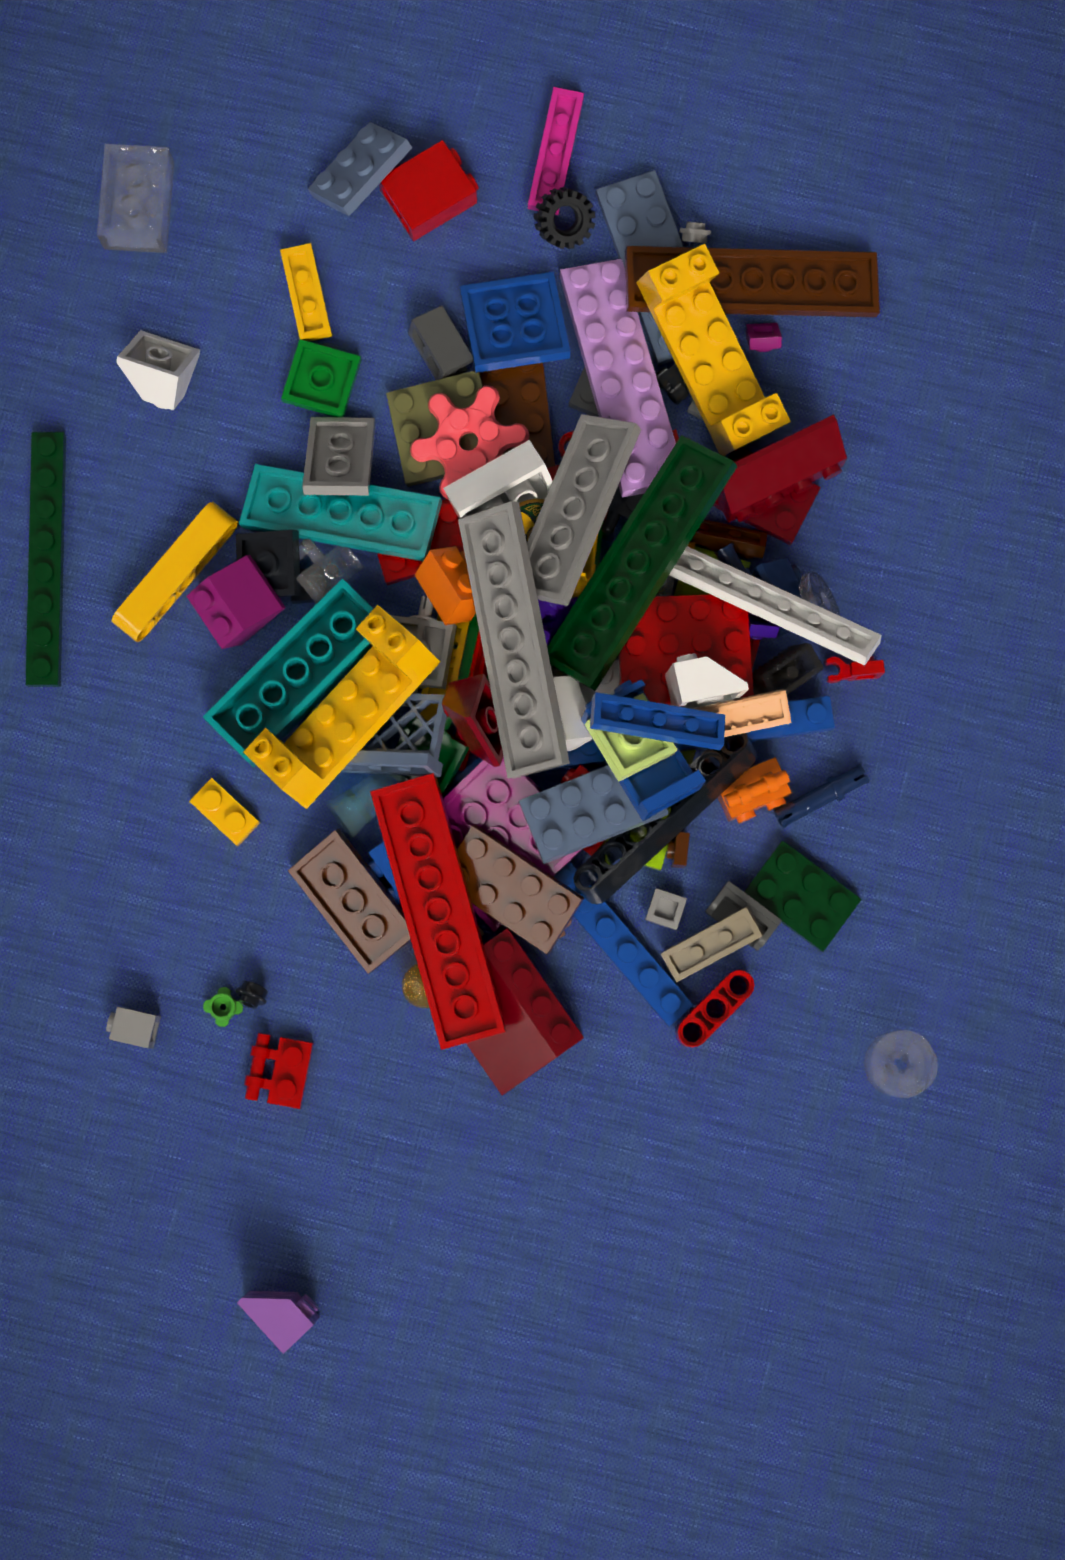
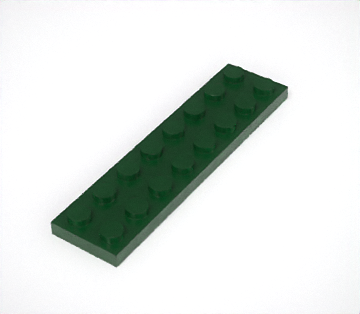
M682 435L680 436L547 646L552 667L596 691L738 467L733 460Z

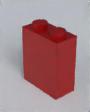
M443 140L393 169L379 184L380 192L413 242L477 204V190H479L477 182L471 173H464L460 167L462 161L457 151L453 147L449 149Z

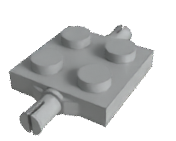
M421 596L418 615L410 617L392 615L396 621L419 639L440 661L438 666L412 694H417L418 689L427 687L446 689L457 629L455 624L444 625L443 622L431 617L433 605L429 598ZM407 703L402 704V706L410 707Z

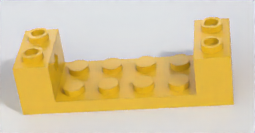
M703 244L647 271L636 283L719 454L725 456L783 427L791 421L778 394L775 393L765 398L710 284V281L719 274V271L706 244Z
M379 605L356 628L372 647L286 742H282L267 728H264L243 751L281 790L306 809L440 663L419 639Z

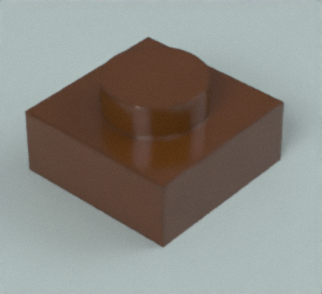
M680 832L674 837V840L672 839L668 843L666 859H672L671 867L684 869L687 866L690 833Z

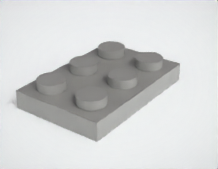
M311 417L302 485L304 495L369 496L375 418Z

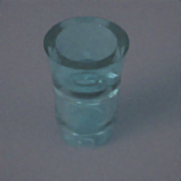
M370 774L358 784L325 803L342 828L350 837L354 838L376 816L370 791L396 783L389 774Z

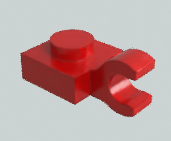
M874 656L870 657L865 666L858 662L846 664L838 657H830L824 662L825 666L835 665L838 668L837 675H830L826 678L828 683H837L841 680L877 679L885 673L884 660L874 661Z

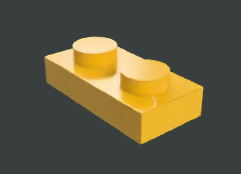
M213 778L189 801L236 846H239L260 824L254 816Z

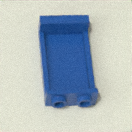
M642 679L635 683H632L631 680L626 681L614 689L615 694L613 695L634 698L644 693L645 683ZM592 700L585 705L587 709L581 718L583 724L591 718ZM676 743L674 745L678 750L674 755L619 782L642 821L699 791L706 782L699 770L692 771Z

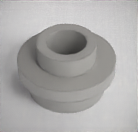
M687 222L686 228H680L679 233H682V241L707 243V236L711 235V230H705V223Z

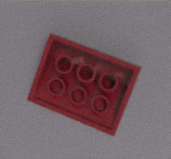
M508 928L483 945L507 1032L466 1043L501 1095L510 1091L584 1039Z

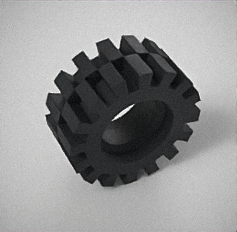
M560 187V190L555 188L550 190V195L544 194L541 197L544 200L542 204L538 202L536 208L539 209L538 213H534V219L538 222L535 224L536 230L540 231L539 235L544 240L561 249H564V247L573 249L575 244L582 245L584 243L582 239L584 237L589 239L591 236L588 232L589 228L594 229L595 223L592 222V218H596L595 212L591 210L593 207L592 203L586 200V196L573 189ZM563 206H570L575 212V222L567 230H559L554 224V215Z

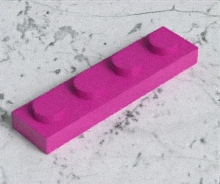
M553 87L528 201L529 210L539 211L536 205L538 202L542 204L544 200L541 197L544 194L550 195V190L554 188L560 190V187H565L584 100V93ZM560 208L556 211L555 215H559Z

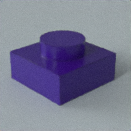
M748 612L751 639L762 640L763 637H777L780 626Z

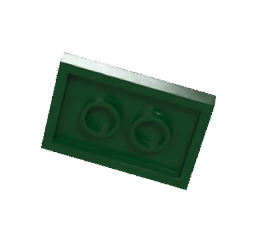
M784 841L779 843L744 891L780 918L782 924L821 953L824 952L862 900Z

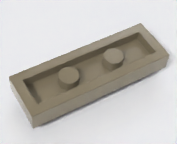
M746 906L661 953V956L677 983L757 940L764 933L749 906Z

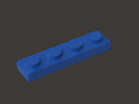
M595 692L592 696L590 729L720 750L724 746L725 714Z

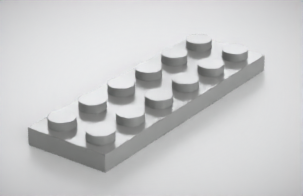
M581 414L527 541L538 600L564 606L569 605L641 429L636 423Z

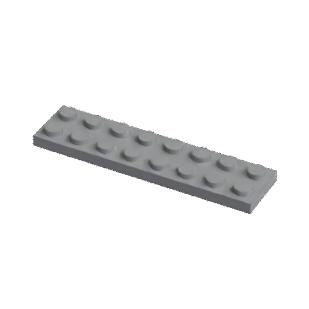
M510 501L458 520L508 779L570 764L519 502Z

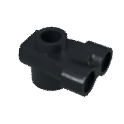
M676 363L668 369L663 367L656 373L659 387L667 393L668 397L676 405L689 396L688 388Z

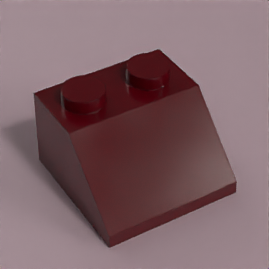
M483 673L449 682L442 700L444 713L451 718L457 728L460 739L465 741L473 754L493 767L500 766L503 751L490 684Z

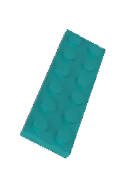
M255 464L239 521L242 528L261 532L298 530L299 539L423 561L430 551L442 504L440 497L370 485L369 496L304 495L302 486L303 472Z

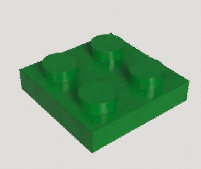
M299 339L281 397L282 402L333 417H344L362 361L361 356Z

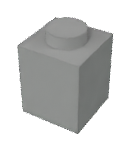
M117 1007L116 1013L111 1012L107 1022L106 1031L111 1032L109 1040L153 1049L161 1016Z

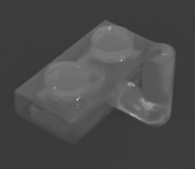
M309 538L299 543L300 561L308 555L314 564L303 571L296 579L316 604L342 578L347 581L364 568L348 547L337 546L324 555Z

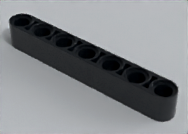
M741 733L724 737V746L720 750L707 748L689 765L693 772L699 770L706 782L699 791L668 807V817L665 819L659 818L611 837L577 869L573 877L574 884L591 904H601L608 900L756 761L757 753L747 734ZM646 836L643 840L637 842L641 837ZM621 858L617 864H614L616 860ZM594 881H597V882L595 883V885H593L592 887H589V886L591 885V883H593Z

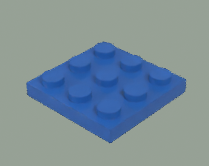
M554 272L460 286V295L475 373L570 359V347Z

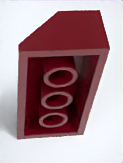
M834 414L735 462L738 467L717 498V502L728 523L735 519L738 522L745 521L756 514V509L764 505L767 508L774 507L785 500V495L793 491L796 494H800L813 486V481L822 477L825 480H829L842 472L841 468L847 460V455Z

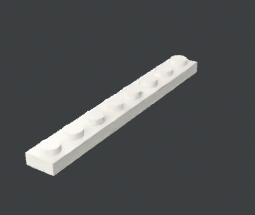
M688 546L669 574L676 579L864 666L881 641L882 635Z

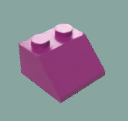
M246 555L208 576L186 596L221 649L243 645L286 608L251 555Z

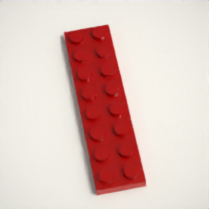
M434 773L370 791L441 1050L507 1032L437 777Z

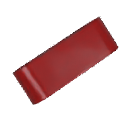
M736 970L727 974L679 1022L675 1032L679 1043L690 1048L703 1044L752 994L755 986L752 976L743 970ZM735 976L743 978L746 982V990L741 995L734 994L729 986L731 979ZM713 999L718 1000L723 1005V1013L717 1019L710 1017L706 1011L708 1002ZM688 1023H694L700 1029V1037L695 1042H689L683 1036V1028Z

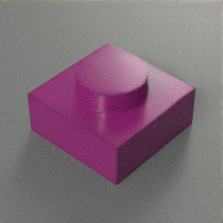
M778 323L746 324V339L749 350L769 352L772 349L781 348L782 336Z

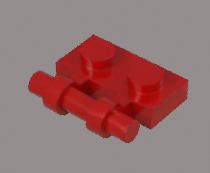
M258 1033L255 1046L252 1045L250 1055L253 1056L250 1074L246 1075L244 1085L247 1086L245 1099L258 1101L260 1088L269 1090L267 1103L301 1109L314 1043L280 1037L278 1050L269 1049L271 1035ZM266 1058L275 1060L272 1079L262 1078Z

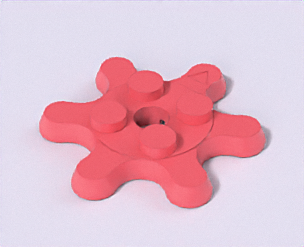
M482 386L477 391L474 402L466 408L455 406L444 393H436L428 401V409L436 417L438 429L431 437L414 440L410 446V453L414 460L418 462L436 460L443 465L445 474L439 489L442 496L446 499L448 497L443 489L444 487L503 455L507 449L517 447L529 440V431L525 425L520 423L502 425L496 420L494 412L499 403L500 396L497 389L493 386ZM473 433L478 438L477 446L470 451L462 449L460 439L466 434Z

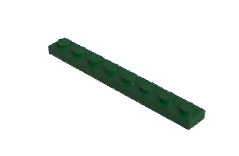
M32 432L26 645V686L61 687L66 435L64 432Z

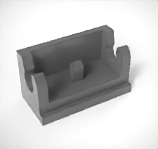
M439 306L412 319L408 334L435 380L459 375L467 371L466 366L473 362L472 354L443 306Z
M728 881L711 902L705 913L718 922L736 911L749 906L764 933L762 937L748 944L758 951L767 942L782 920Z

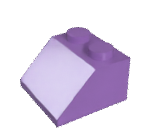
M249 1291L237 1302L283 1354L320 1318L316 1313L319 1309L316 1303L306 1294L301 1297L298 1292Z

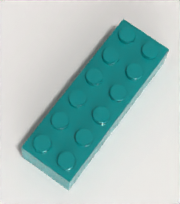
M342 578L203 716L204 720L254 768L256 764L243 751L264 728H267L277 738L282 740L369 651L372 645L356 628L374 608Z

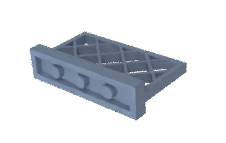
M411 694L404 702L410 706L411 710L398 721L392 715L390 720L393 722V725L381 735L376 732L374 735L376 739L366 748H362L341 772L424 776L434 773L436 777H441L443 764L438 759L447 718L442 707V700L445 695ZM430 704H438L437 714L426 722L420 712ZM417 716L423 726L411 736H408L403 727ZM399 731L405 741L395 749H389L385 742ZM428 732L432 737L429 751L418 750L414 743Z

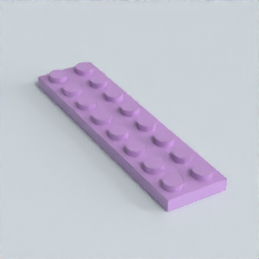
M621 259L560 269V280L599 417L633 422L641 429L618 484L621 496L623 498L644 494L676 442L638 313L626 312V276L623 262Z

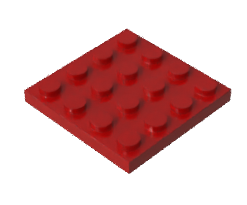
M711 594L655 597L618 655L620 685L629 680L635 683L642 679L645 683L643 691L650 702L671 705L665 673L672 666V663L677 662V657L696 653L697 658L707 656L747 682L749 690L740 698L754 695L748 611Z

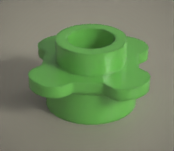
M221 987L218 989L217 995L213 996L211 1000L208 999L204 1002L203 1009L215 1018L217 1026L225 1027L235 1014L242 1013L243 1004L231 996L229 988ZM221 1004L226 1005L225 1010L220 1009Z

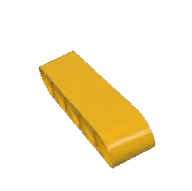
M215 502L208 503L116 610L111 620L112 623L134 641L140 642L231 537L239 522Z

